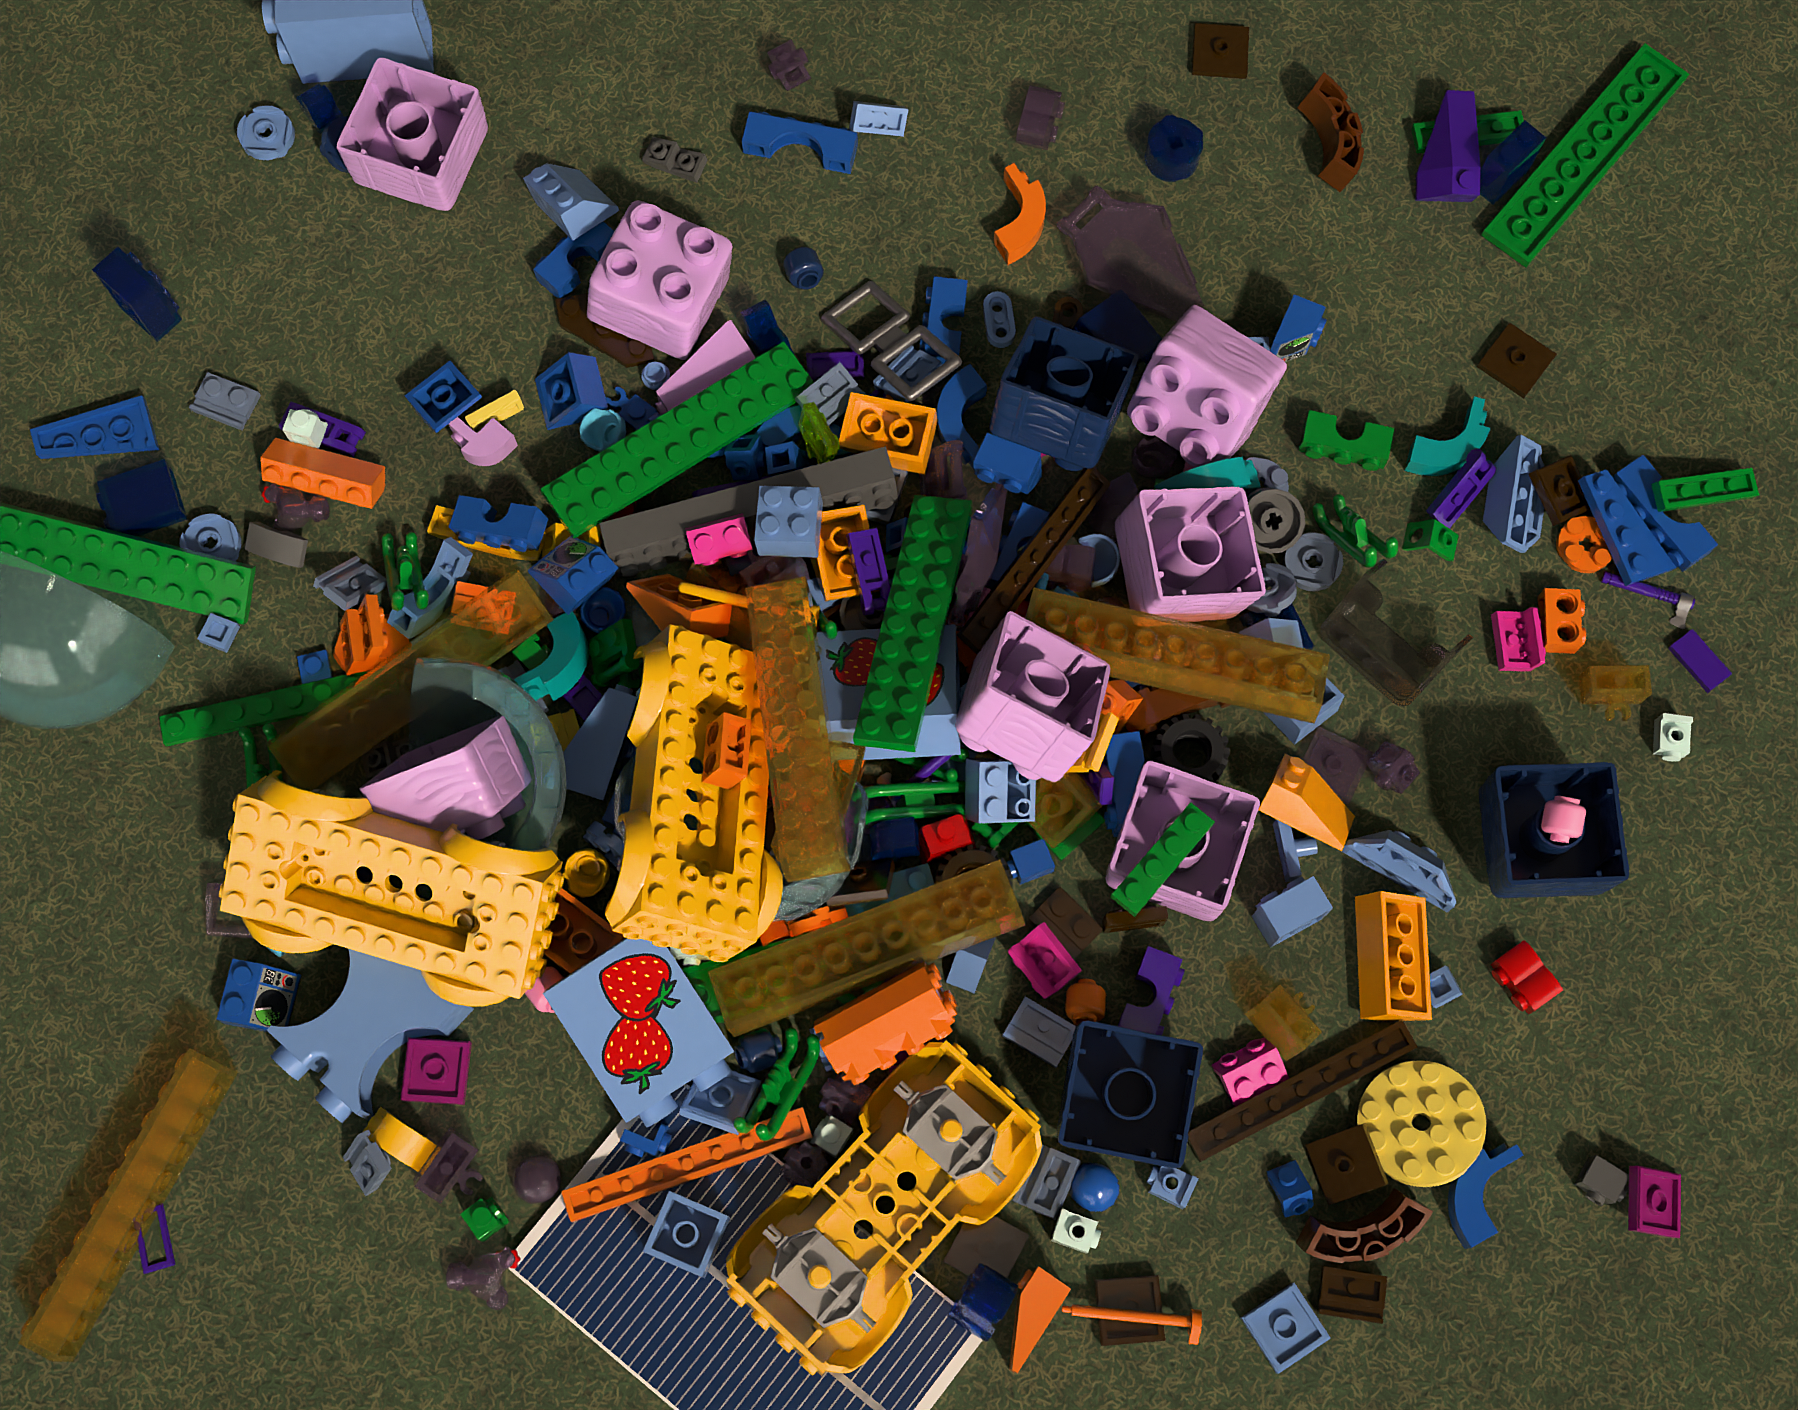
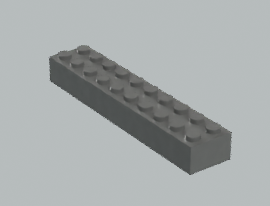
M886 446L601 522L599 524L607 556L619 567L616 571L617 577H633L640 571L648 569L659 570L666 567L667 564L678 561L689 562L693 560L685 528L741 513L744 515L752 543L755 537L759 486L819 487L823 502L822 512L865 505L866 511L875 508H889L894 503L899 502Z

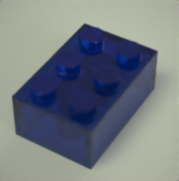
M117 247L97 264L92 271L119 308L158 342L182 320L177 312L180 307L170 298L171 294L152 270L146 271L142 267V262L132 252L126 254Z

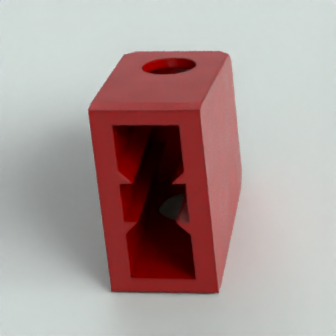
M957 814L921 827L913 839L921 863H928V865L943 861L948 854L952 855L956 848L961 847L964 850L967 845L972 844L973 848H977L968 822L962 814Z

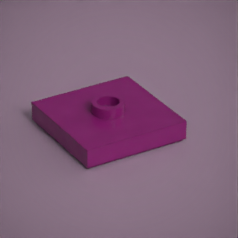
M408 1037L401 1100L465 1105L472 1043L470 1041Z
M1629 1166V1231L1680 1238L1681 1174L1642 1166Z

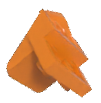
M365 594L359 609H347L339 623L340 633L333 650V657L346 672V675L370 671L373 668L403 663L411 655L409 639L387 623L390 614H384L383 607L379 606L377 595Z

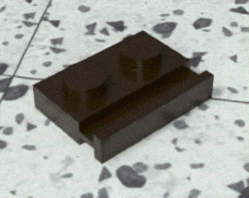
M1061 887L1029 917V920L1036 927L1045 922L1073 959L1103 931V928Z
M1145 906L1135 917L1125 909L1110 911L1108 914H1105L1102 920L1103 933L1164 926L1168 919L1167 906Z
M1323 1266L1321 1268L1317 1314L1383 1324L1387 1276Z

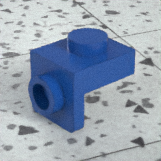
M661 1123L654 1141L627 1129H624L620 1141L627 1145L625 1148L626 1152L641 1158L644 1153L658 1158L660 1151L665 1153L668 1149L672 1135L668 1134L670 1128Z
M1296 1160L1267 1171V1177L1281 1202L1282 1213L1285 1217L1303 1214L1314 1206L1312 1189Z

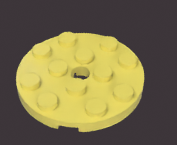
M1408 1061L1386 1069L1375 1077L1366 1088L1358 1108L1357 1124H1366L1384 1172L1393 1180L1406 1185L1433 1187L1457 1179L1474 1163L1484 1145L1486 1115L1479 1095L1462 1075L1439 1063ZM1418 1115H1422L1430 1120L1431 1125L1427 1130L1420 1131L1413 1127V1119Z

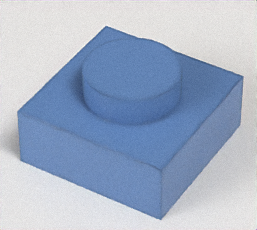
M210 613L197 639L203 644L227 653L240 626L233 621Z
M1445 965L1430 974L1431 1004L1434 1008H1438L1463 994L1448 966Z

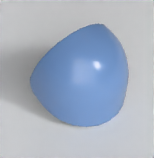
M1102 534L1087 535L1078 539V542L1086 550L1093 567L1094 582L1091 583L1092 588L1106 584L1113 579L1120 567V553L1114 541Z

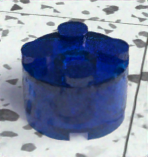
M1174 115L1165 116L1152 127L1148 135L1145 161L1149 171L1158 179L1166 182H1176L1193 175L1199 165L1203 149L1202 130L1189 120Z
M979 1262L973 1273H970L961 1288L963 1293L958 1300H955L947 1317L987 1342L996 1330L992 1325H996L1000 1319L1002 1320L1017 1293L1016 1288L1018 1284L986 1264L983 1265Z

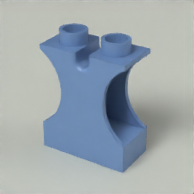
M348 949L350 956L349 974L339 998L325 1013L312 1021L289 1027L270 1026L267 1031L281 1043L270 1056L297 1081L309 1069L319 1073L329 1064L328 1070L319 1079L325 1087L315 1096V1099L341 1123L352 1112L369 1121L374 1116L372 1110L374 1081L379 1069L389 1055L407 1043L408 1037L420 1038L432 1035L448 1037L474 1008L454 1004L440 998L430 990L419 969Z

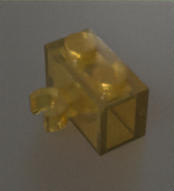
M1649 665L1589 666L1579 676L1581 703L1609 704L1605 710L1607 721L1615 718V709L1622 713V720L1627 721L1631 716V709L1628 704H1641L1652 694Z
M1278 985L1264 995L1245 1015L1264 1037L1277 1047L1280 1055L1288 1061L1305 1050L1322 1031L1308 1016L1314 1011L1315 1006L1312 1004L1304 1009L1299 1004V1000L1304 994L1299 992L1291 997L1281 985Z

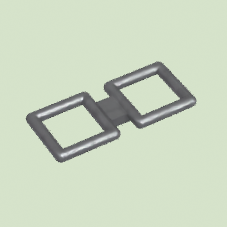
M868 281L821 317V321L857 354H863L872 346L876 348L881 354L871 361L872 368L909 401L918 398L957 369L962 363L961 358L925 326L919 325L907 335L898 328L909 320V312L873 281ZM871 294L895 316L859 341L836 319ZM919 339H922L944 358L946 362L911 388L886 364Z

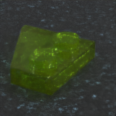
M814 402L803 404L798 424L802 437L805 440L809 459L816 457L818 464L835 460L839 450L838 437L832 433L827 425L825 415L819 411Z

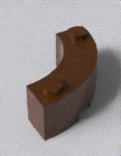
M1323 72L1309 89L1297 109L1311 121L1322 142L1323 165L1318 177L1341 192L1355 177L1361 166L1364 148L1361 144L1363 129L1357 112L1353 113L1346 102L1348 96L1331 77Z
M1232 660L1205 664L1203 666L1204 669H1198L1190 673L1186 670L1166 678L1167 685L1159 684L1150 689L1146 687L1138 691L1137 693L1143 697V700L1125 723L1128 732L1139 731L1140 735L1147 738L1160 731L1159 727L1169 723L1170 719L1174 717L1178 719L1182 714H1190L1217 705L1224 708L1237 702L1236 697L1246 690Z
M1394 1188L1382 1205L1370 1214L1356 1220L1331 1222L1310 1215L1296 1244L1305 1253L1326 1261L1344 1263V1261L1363 1260L1366 1262L1388 1255L1389 1251L1398 1247L1404 1241L1406 1243L1409 1242L1426 1224L1433 1211L1423 1203Z

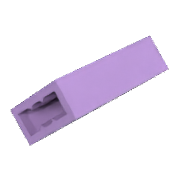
M731 320L726 322L656 391L658 402L655 405L660 415H663L755 359V356Z

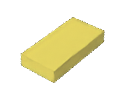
M513 390L465 416L468 426L478 433L492 418L500 423L522 411L524 406L517 391Z

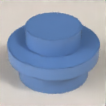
M651 362L642 370V381L649 389L658 390L670 378L669 369L663 363Z

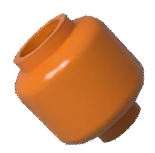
M1080 979L1078 983L1071 985L1066 991V1016L1075 1025L1082 1021H1101L1106 1011L1105 990L1092 979Z

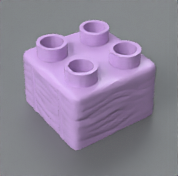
M386 58L377 59L337 142V150L353 181L373 190H378L436 210H450L457 200L488 130L479 90L474 86L440 77Z
M639 200L632 202L620 220L600 261L591 274L588 288L587 318L675 358L687 360L729 279L733 248L731 241L708 228L684 220L653 204Z
M1192 305L1157 345L1129 402L1127 415L1132 419L1137 430L1145 435H1155L1179 450L1183 459L1194 467L1229 459L1249 438L1273 391L1283 377L1287 364L1284 360L1239 333L1198 305Z
M1216 487L1142 490L1115 521V533L1130 611L1137 623H1176L1229 619L1235 617L1249 605L1253 604L1254 601L1259 600L1266 592L1249 505L1243 488Z
M1009 611L973 661L956 718V730L967 747L978 752L992 751L1012 762L1015 769L1022 776L1032 780L1044 778L1051 782H1057L1081 757L1083 752L1088 749L1096 737L1101 707L1110 675V665L1086 650L1080 649L1063 638L1037 626L1035 623Z
M503 714L403 754L359 789L363 797L368 799L373 812L444 832L454 823L458 825L457 830L461 833L466 831L468 836L480 840L502 829L505 826L503 818L518 812L526 806L521 792L531 783L532 778Z
M1147 761L1139 775L1126 817L1118 834L1106 872V883L1116 890L1191 802L1214 820L1215 823L1149 901L1161 906H1167L1169 909L1203 921H1214L1228 906L1260 801L1257 797L1245 792L1207 781L1154 761Z

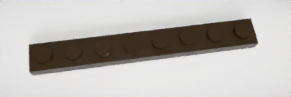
M1095 467L1091 469L1084 468L957 634L977 655L1006 613L1017 610L1111 485Z
M1400 1020L1188 1132V1143L1200 1163L1416 1049L1418 1046L1403 1020Z

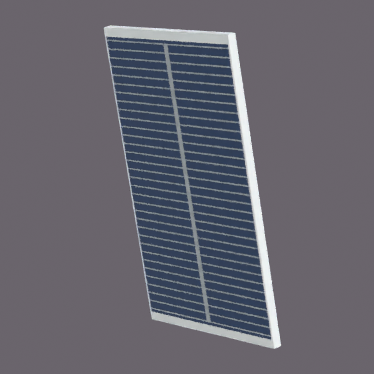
M685 1084L671 1093L678 1107L657 1123L646 1128L639 1116H636L627 1123L622 1119L564 1190L656 1158L647 1153H644L641 1158L626 1152L625 1148L627 1145L620 1141L624 1129L654 1141L661 1123L667 1125L670 1128L668 1134L672 1135V1139L666 1152L660 1151L658 1157L730 1132L680 1115V1107L690 1089V1086ZM772 1153L573 1223L570 1222L561 1193L515 1249L521 1258L517 1268H510L515 1262L513 1254L503 1264L674 1410H930L989 1332L915 1271L908 1278L912 1290V1300L905 1316L887 1341L871 1358L849 1373L826 1371L822 1376L818 1372L813 1376L798 1363L801 1356L794 1349L789 1353L775 1341L777 1333L770 1326L764 1330L752 1319L751 1313L753 1310L746 1303L741 1308L727 1293L729 1287L726 1280L729 1277L726 1258L743 1233L766 1208L791 1187L801 1185L813 1188ZM669 1191L731 1218L705 1279L643 1252ZM856 1223L854 1225V1234L858 1238L867 1239L871 1236L859 1224Z

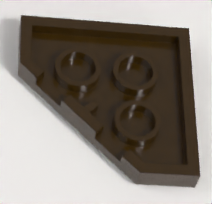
M588 293L555 299L560 326L563 330L582 339L588 345L615 359L626 368L655 362L651 346L608 329L587 318Z

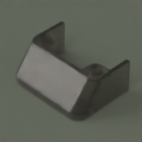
M1383 558L1361 577L1323 622L1320 634L1325 643L1392 703L1404 707L1410 705L1439 676L1473 637L1468 634L1450 652L1442 645L1436 643L1426 645L1419 653L1375 614L1382 606L1383 597L1380 590L1371 582L1388 563Z

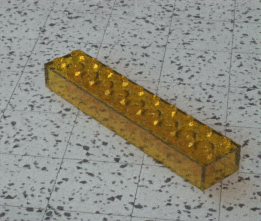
M514 569L267 742L268 748L298 788L312 791L554 619L520 571Z
M806 577L747 587L745 591L781 870L787 882L851 871L812 595Z
M1033 587L1026 619L1106 661L1110 665L1109 677L1310 723H1315L1323 703L1330 654Z
M1001 859L710 970L708 974L726 1028L736 1037L903 973L924 961L929 963L1025 926V922Z
M190 1048L178 1058L174 1067L176 1071L170 1082L167 1081L161 1087L158 1093L159 1101L155 1108L150 1110L143 1118L141 1123L142 1130L137 1139H133L128 1144L124 1153L126 1158L120 1168H116L110 1175L107 1182L109 1187L104 1196L98 1198L92 1206L90 1212L92 1216L86 1227H82L77 1232L73 1240L75 1246L69 1256L63 1258L56 1269V1279L41 1294L38 1301L40 1306L34 1317L31 1316L23 1325L21 1330L23 1336L18 1344L52 1362L74 1361L138 1249L140 1228L144 1238L157 1216V1211H154L155 1206H162L237 1076V1071Z

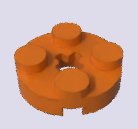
M1579 516L1571 518L1557 535V552L1560 558L1562 557L1564 562L1568 564L1567 566L1572 570L1580 573H1595L1606 567L1613 559L1594 517ZM1584 538H1588L1594 547H1590L1589 551H1585L1584 546L1579 545V541L1581 542Z
M844 905L825 906L812 910L811 913L805 915L801 914L788 918L786 922L792 938L849 920Z

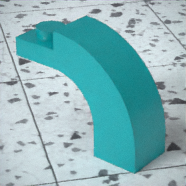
M1474 396L1467 408L1462 433L1451 440L1437 441L1416 435L1410 446L1404 471L1425 476H1439L1461 469L1467 461L1468 453L1473 449H1480L1489 434L1490 428L1483 426L1487 416V411L1483 410L1485 399Z
M1243 457L1229 458L1205 464L1182 472L1155 485L1156 490L1240 487L1245 492L1261 487L1258 473L1252 460H1243Z
M571 612L569 615L564 613L546 622L554 641L551 654L538 667L509 681L522 707L537 701L547 694H550L553 701L557 700L578 682L585 671L589 659V643L574 612Z

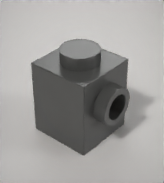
M1595 1155L1588 1157L1574 1185L1587 1192L1585 1197L1589 1201L1599 1206H1603L1604 1203L1609 1205L1616 1203V1201L1620 1202L1625 1197L1629 1186L1626 1185L1629 1175Z

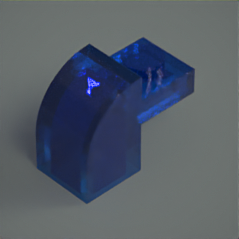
M317 84L296 97L302 112L319 134L323 133L325 126L330 121L343 116L326 85L321 86Z
M766 300L740 312L747 328L745 332L759 356L783 341L792 351L787 336L778 327L770 304Z
M914 817L886 820L870 828L872 860L893 857L896 868L901 867V857L920 855L919 831Z

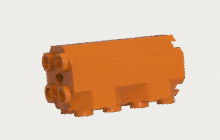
M924 961L815 1020L814 1030L816 1034L822 1031L824 1039L819 1041L821 1048L836 1073L842 1072L841 1078L844 1081L851 1080L853 1085H857L865 1081L873 1070L877 1068L885 1070L897 1062L895 1055L898 1052L906 1050L908 1055L915 1054L925 1047V1042L933 1038L940 1040L952 1033L953 1030L950 1025L955 1022V1015L958 1014L955 1008L957 1003L949 989L944 992L940 982L942 976L934 963L927 965Z

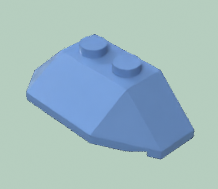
M1523 435L1516 436L1494 464L1496 472L1488 483L1483 522L1502 544L1520 553L1526 552L1540 538L1544 506L1529 477V473L1544 467L1540 456L1542 454L1541 445Z
M1391 830L1350 839L1345 843L1341 852L1419 897L1425 898L1426 901L1445 912H1449L1454 908L1456 899L1444 861L1437 858V853L1432 849L1424 846L1420 848L1411 843V839L1404 833L1399 831L1392 832Z

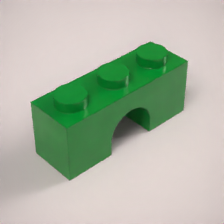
M1312 410L1308 411L1304 420L1299 446L1300 452H1305L1307 457L1319 459L1322 456L1333 458L1334 462L1342 465H1347L1351 462L1361 464L1364 469L1376 471L1379 468L1384 469L1389 460L1394 428L1366 422L1358 439L1347 440L1342 438L1336 430V415Z

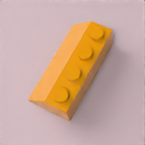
M1384 891L1356 896L1355 913L1360 1019L1377 1021L1432 1020L1426 899Z

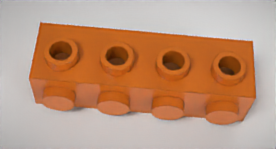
M275 438L261 456L263 481L372 509L385 489V466L279 438Z

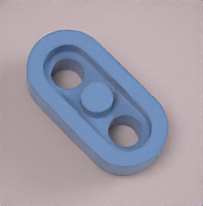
M992 292L985 297L983 303L987 339L993 346L1004 348L1012 344L1015 338L1016 329L1012 303L1009 296L1005 293ZM997 305L1000 306L1002 310L1000 312H995L992 310V307ZM1003 331L1006 333V336L1000 338L996 333Z

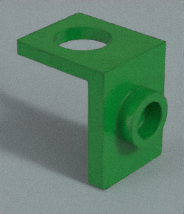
M1436 519L1412 522L1407 524L1402 549L1410 551L1428 548L1443 559L1454 561L1459 536ZM1418 529H1423L1421 539L1412 543L1413 533Z

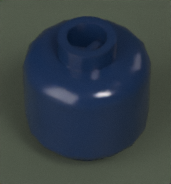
M795 248L784 259V270L791 285L796 288L811 289L823 277V266L816 251L811 248Z
M760 1028L741 1035L738 1038L737 1045L734 1046L735 1057L740 1068H746L750 1073H756L774 1066L776 1060L779 1059V1052H782V1044L778 1035H772L766 1028Z

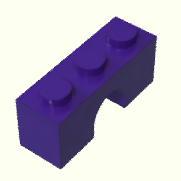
M1147 946L1135 979L1149 985L1153 992V1002L1151 1005L1142 1008L1127 1003L1122 1012L1118 1027L1162 1035L1164 1026L1159 1024L1163 1014L1169 1015L1175 998L1171 997L1170 994L1173 985L1179 987L1185 969L1180 968L1183 959Z

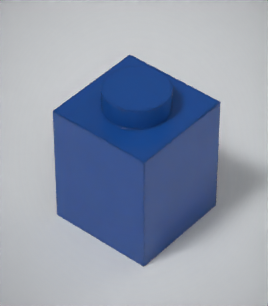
M1044 839L1010 851V861L1006 862L1007 869H1010L1012 875L1011 878H1017L1020 885L1050 874L1055 869V864Z

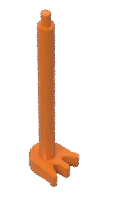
M1072 1304V1307L1062 1306V1312L1071 1313V1316L1189 1327L1188 1344L1198 1345L1202 1327V1311L1200 1309H1191L1189 1316L1075 1304Z

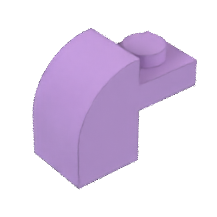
M458 417L449 423L453 433L451 438L462 448L461 452L465 460L474 465L490 466L497 464L518 446L514 435L494 418L478 433L473 431Z

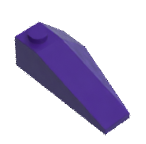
M1447 90L1436 116L1430 139L1427 141L1422 161L1416 172V201L1472 202L1480 195L1481 167L1474 91Z

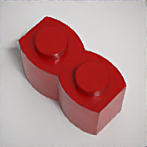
M1525 940L1490 964L1494 969L1491 973L1496 982L1501 986L1506 985L1513 994L1511 996L1513 1004L1520 1011L1525 1010L1527 1014H1531L1563 991L1558 980L1543 965L1537 953Z

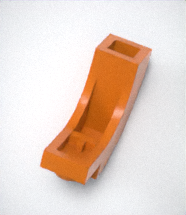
M1015 163L1005 167L1003 180L1017 200L1021 212L1013 222L994 232L993 243L1007 265L1025 256L1038 242L1043 230L1046 212L1045 194L1039 180L1029 183L1026 173L1019 171Z

